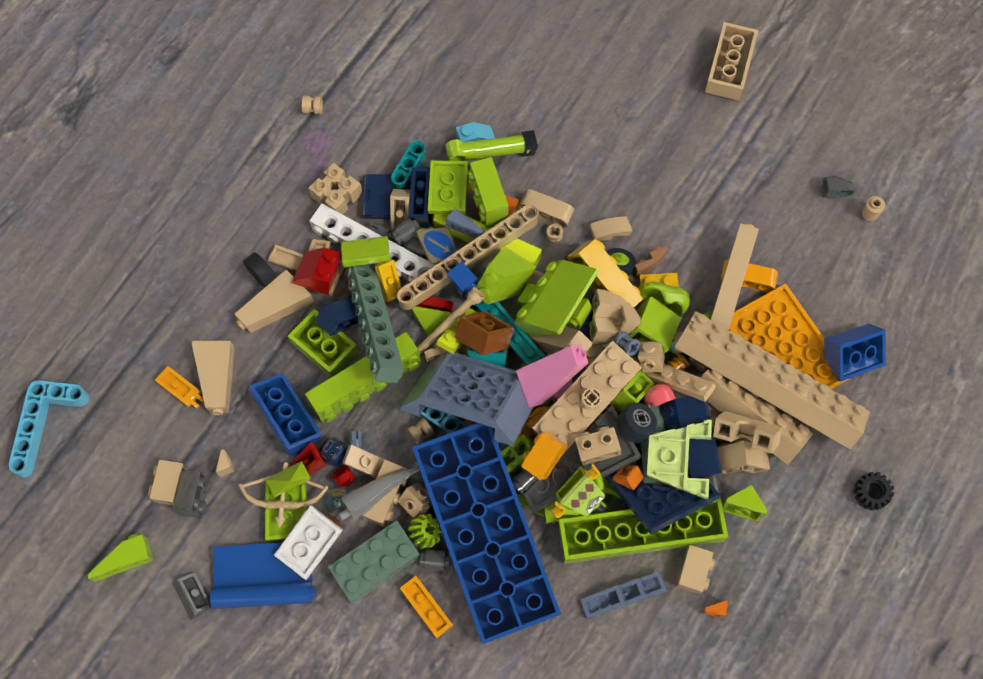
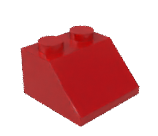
M325 247L305 252L292 283L329 295L341 266L342 253Z

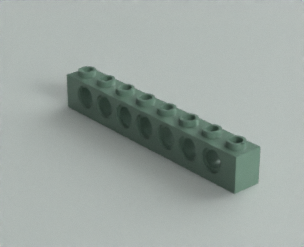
M374 263L346 267L345 276L348 277V287L352 293V303L355 304V315L359 319V330L362 331V341L366 346V357L369 358L370 372L373 373L374 381L398 383L404 368Z

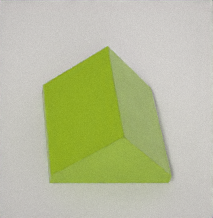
M752 485L730 496L722 504L723 512L759 522L767 514L765 505Z

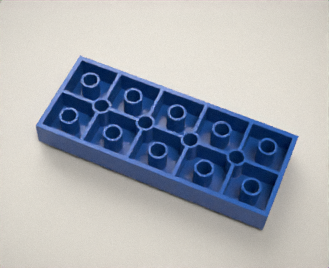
M477 423L413 446L414 455L482 645L561 615L497 441L494 440L492 427Z

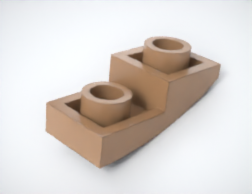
M656 247L649 253L648 260L638 261L633 271L635 277L638 278L640 275L647 274L655 269L666 258L668 247Z

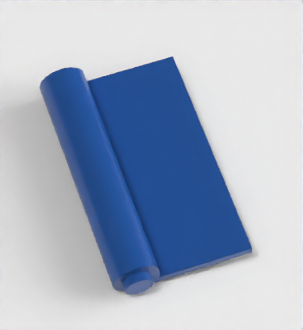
M282 543L213 547L214 588L211 589L210 593L212 609L312 603V599L316 598V587L312 586V574L305 580L274 556Z

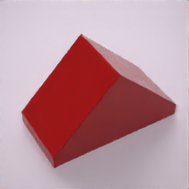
M310 443L290 463V466H293L302 461L309 476L326 466L313 443Z

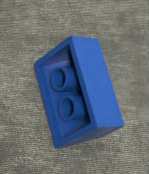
M866 324L824 339V357L838 381L842 382L886 365L885 329L872 324Z

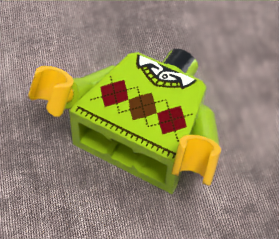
M593 463L591 464L592 468L588 471L580 466L556 492L555 495L559 502L555 501L556 507L549 510L555 517L559 518L563 514H582L588 516L593 510L598 514L605 511L606 504L602 502L605 498V494L602 491L604 483L601 473Z

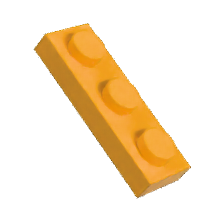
M414 576L400 587V590L436 638H439L453 627L451 621L417 576Z

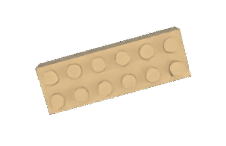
M612 341L535 424L531 431L536 435L542 434V432H550L568 445L564 451L565 453L575 442V438H578V435L587 429L642 367ZM588 388H596L602 394V402L594 409L584 408L580 402L581 394Z
M709 368L702 375L701 378L715 383L716 388L708 397L707 402L721 413L727 411L782 427L780 443L773 454L787 465L790 464L813 435L806 425L800 424L792 415L715 370Z

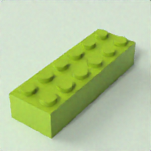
M407 332L395 338L404 368L400 378L407 371L417 369L421 363L419 350ZM364 357L305 393L321 422L329 423L336 419L337 415L341 412L351 410L357 402L367 400L373 392L383 390L387 386L386 384L390 382H375L373 373L370 372L369 358Z

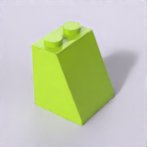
M504 246L488 265L476 286L485 297L482 301L491 304L520 295L536 266Z
M650 296L639 307L637 313L641 322L629 334V337L640 341V344L641 342L661 341L663 352L666 353L670 349L681 317ZM639 351L635 355L631 356L636 359H639Z

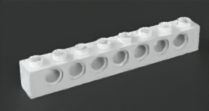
M324 204L319 206L310 219L312 230L318 235H325L334 244H341L344 241L382 237ZM330 224H335L334 227L328 228ZM345 233H351L349 236H343ZM388 240L390 259H398L395 262L398 276L405 279L407 283H410L435 266ZM407 267H414L412 271L405 270ZM437 275L433 279L440 280L442 276ZM420 286L419 288H421L422 291H423V290H425L427 287H426V286ZM443 288L433 295L438 297Z

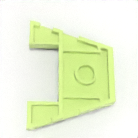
M705 420L699 424H690L684 428L650 435L647 477L698 497L709 499V479L688 478L689 440H711L712 420Z

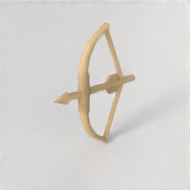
M284 462L283 470L288 468L287 462ZM271 476L246 484H239L240 490L249 502L267 509H279L278 517L275 518L279 528L285 520L283 518L285 508L298 509L308 507L318 502L328 490V486L324 487L308 480L305 483L323 489L318 496L304 502H285V493L280 495V501L265 502L256 500L248 495L244 487L266 481Z

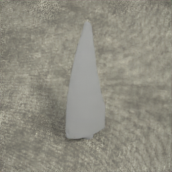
M419 468L407 469L384 476L342 496L341 500L347 509L339 513L340 518L343 521L350 516L354 520L361 517L395 487L419 471Z

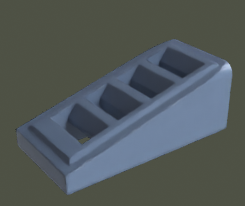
M454 209L446 218V226L475 239L484 234L482 228L457 209Z

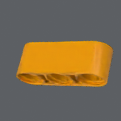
M728 260L724 261L721 281L723 280ZM748 264L742 287L771 292L775 290L778 272L772 268Z

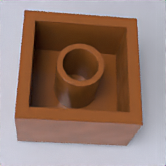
M484 311L461 316L455 338L461 341L463 345L474 349L477 354L487 355L508 349L514 328Z

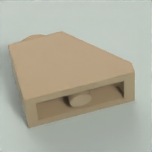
M393 189L391 193V231L395 230L396 226L409 218L411 190Z

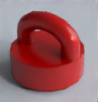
M342 466L333 473L332 479L339 487H347L353 483L355 476L348 466Z

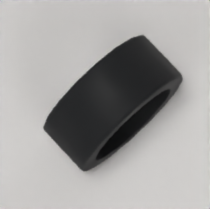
M253 252L243 260L247 270L264 288L277 278L271 267L256 252Z

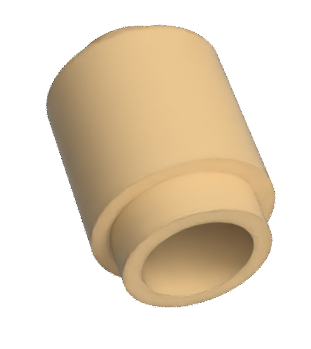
M877 196L870 197L862 208L863 218L867 221L877 220L885 209L884 200Z

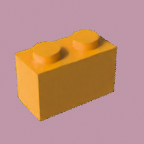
M542 432V434L537 435L533 442L535 444L534 447L526 452L523 457L524 462L521 467L539 480L548 478L568 447L567 444L550 432Z

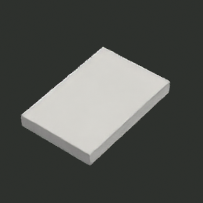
M311 505L274 556L307 580L343 529Z

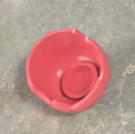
M666 384L654 385L644 395L645 405L651 408L650 405L658 406L676 399L673 391Z

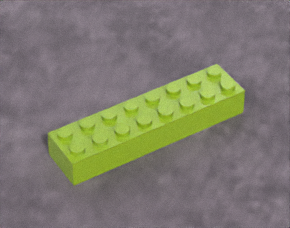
M720 497L718 500L653 534L647 531L630 509L564 518L558 521L564 564L683 548L689 545L697 546L725 542L728 538Z

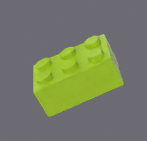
M489 157L471 162L470 170H468V183L470 190H473L475 194L473 195L475 205L479 206L480 221L485 223L486 228L496 226L508 218V203L493 159Z
M314 309L288 335V338L294 347L331 378L338 374L359 353L357 345L342 332L329 336L315 321L319 313Z

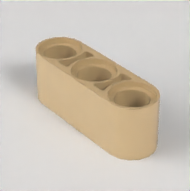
M526 189L518 205L520 209L529 204L535 205L539 210L538 218L553 224H559L561 227H567L574 212V208L571 205L531 189Z

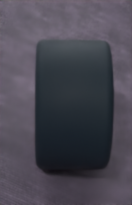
M633 403L619 415L617 426L624 438L631 442L639 443L645 441L656 430L657 418L648 406L641 403Z

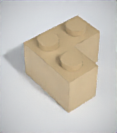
M737 439L732 444L721 443L717 447L722 469L720 474L727 475L740 471L754 474L770 470L768 453L752 448L753 442H748L746 439Z

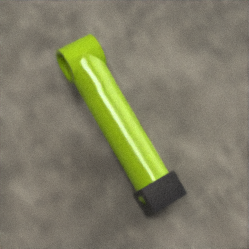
M534 130L522 131L521 135L476 141L463 142L462 140L455 139L447 142L445 148L449 161H466L521 153L522 157L532 156L536 153L538 143Z

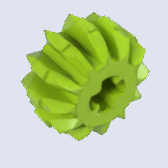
M420 514L411 520V526L407 530L412 533L408 538L414 539L413 545L419 544V548L423 549L434 547L435 544L439 543V536L443 533L439 530L440 525L436 523L437 518H432L431 514Z

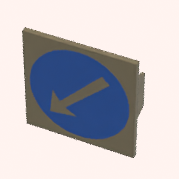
M447 227L416 231L430 264L435 263L436 266L458 251Z

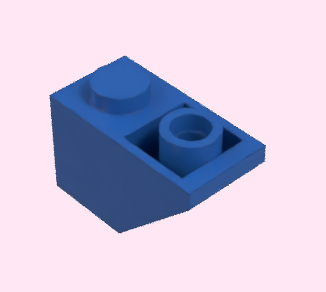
M462 261L447 273L448 279L462 297L465 294L468 296V292L477 286L476 276Z

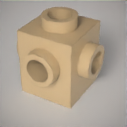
M419 482L406 488L398 500V503L413 518L420 514L425 515L431 509V499L428 491Z

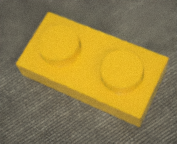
M394 260L382 262L376 265L375 269L384 301L390 302L397 298L401 284Z
M677 273L643 274L639 276L640 286L643 283L648 284L654 281L679 287Z

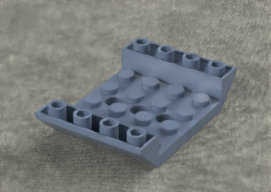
M450 352L431 360L400 407L401 411L419 416L423 408L427 406L495 428L494 440L511 446L517 440L533 407L529 408L516 371L459 353L452 354Z

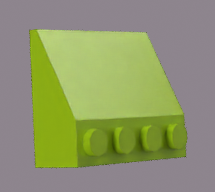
M565 260L550 262L546 267L547 271L544 276L537 281V287L534 292L527 297V303L518 311L514 323L529 336L560 335L599 270Z

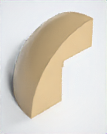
M596 289L591 310H593V320L590 322L591 342L593 344L609 343L614 341L620 332L630 334L640 324L641 319L633 306L612 292Z

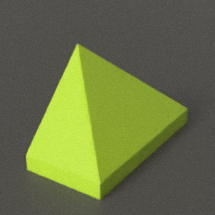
M416 306L412 309L415 319L427 336L451 315V312Z
M301 461L266 479V482L275 498L311 478Z

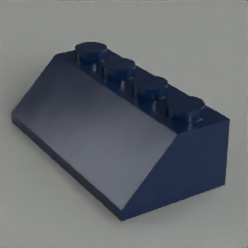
M690 396L661 404L666 431L711 420L707 400L704 402ZM713 426L711 440H689L688 478L701 479L722 473L715 437H713Z

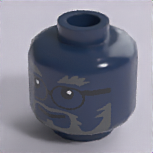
M336 437L327 438L319 448L320 456L330 465L338 466L343 462L348 445Z

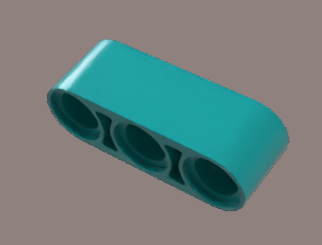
M414 141L407 148L391 176L394 189L407 190L411 185L412 167H421L426 160V150L423 142Z

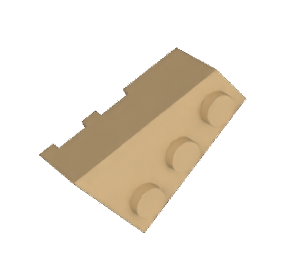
M564 327L560 335L529 336L535 345L546 354V357L569 346L582 344L583 349L587 352L593 344L580 330Z

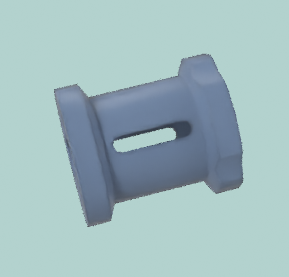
M620 332L614 340L629 356L635 355L641 345L640 341L630 338L626 332Z

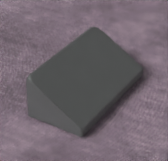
M195 572L176 579L173 586L190 620L212 609L210 600Z

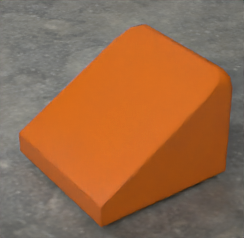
M627 465L619 469L612 479L634 490L644 476L638 466Z
M728 600L708 606L703 609L702 613L723 618L727 612Z

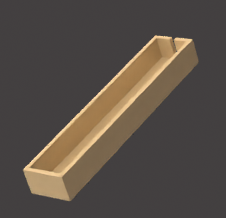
M695 311L675 345V348L850 450L864 433L870 413L865 407L852 402L846 396L840 395L827 385L814 380L810 375L800 372L794 366L779 360L775 355L760 349L756 344H752L740 335L727 330L723 325L708 319L704 314Z

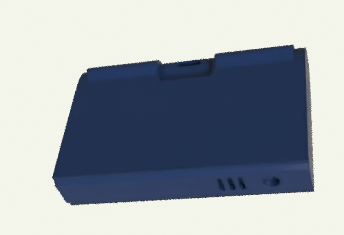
M363 175L362 218L391 219L390 196L392 193V175Z

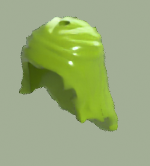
M652 281L648 284L643 283L638 288L641 293L640 296L643 298L639 302L640 305L651 296L678 316L685 313L689 307L690 298L688 292L678 286Z

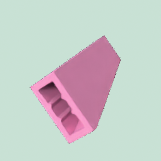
M582 344L569 346L516 370L529 408L544 404L588 364L586 351L583 349Z

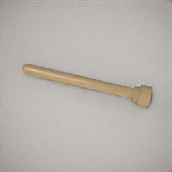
M473 287L468 292L467 299L417 347L420 354L472 304H479L485 298L479 289Z

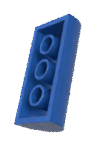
M284 373L248 387L250 395L288 456L300 454L310 443L316 444L322 437L321 432Z

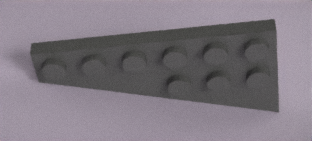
M613 405L587 431L592 434L598 432V429L602 427H614L622 455L593 463L601 473L602 478L641 459L635 444L624 438L617 426L619 416ZM576 442L559 459L548 478L545 480L538 479L524 494L533 514L554 504L555 501H559L555 495L556 492L580 466L586 471L592 468L591 464L582 465Z

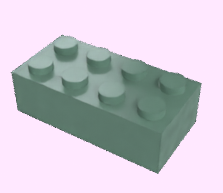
M395 521L328 566L349 601L355 604L418 561L420 554L398 521Z

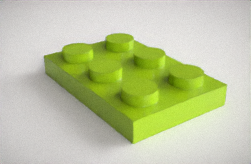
M431 160L428 214H450L454 209H457L466 215L468 161Z
M266 482L265 502L280 501V495L274 498ZM304 482L285 492V502L307 501V483ZM307 507L298 509L285 508L283 511V518L285 520L280 528L275 519L278 517L279 509L265 508V540H285L304 515Z

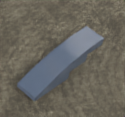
M661 571L645 577L616 585L580 600L587 619H591L667 592L668 589Z

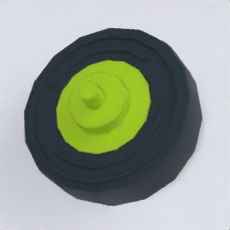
M612 248L606 251L608 255H611L616 260V265L620 270L624 271L628 276L633 273L636 259L631 252L622 248Z

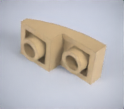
M627 216L603 219L589 225L593 238L599 241L611 240L613 236H628L633 231Z

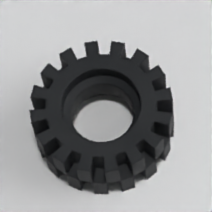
M874 472L866 473L855 483L854 487L856 488L853 490V493H856L855 500L859 499L860 502L858 504L860 506L863 504L865 509L870 508L871 511H874L875 509L879 510L891 502V497L894 496V492H892L894 486H890L891 480L887 481L885 479L886 475L880 476V472L875 474ZM869 484H875L880 488L881 495L879 498H872L867 494L866 489Z

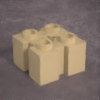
M333 163L324 172L325 178L323 180L318 178L309 187L311 197L320 205L326 203L327 207L343 215L348 210L347 204L349 202L354 204L363 191L358 181L351 176L346 178L344 170Z

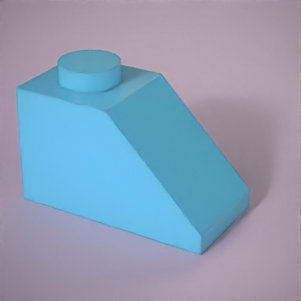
M472 122L456 127L457 139L463 142L495 138L489 125Z

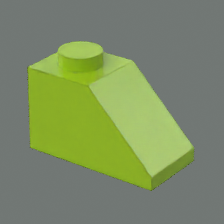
M639 370L610 403L622 413L630 404L638 403L654 382Z

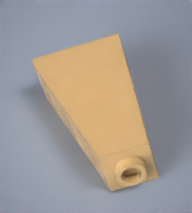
M285 270L235 313L236 323L242 330L247 329L252 333L312 304L314 300L304 287L292 283L294 277Z
M192 341L206 409L212 415L217 416L229 413L234 345L231 341Z

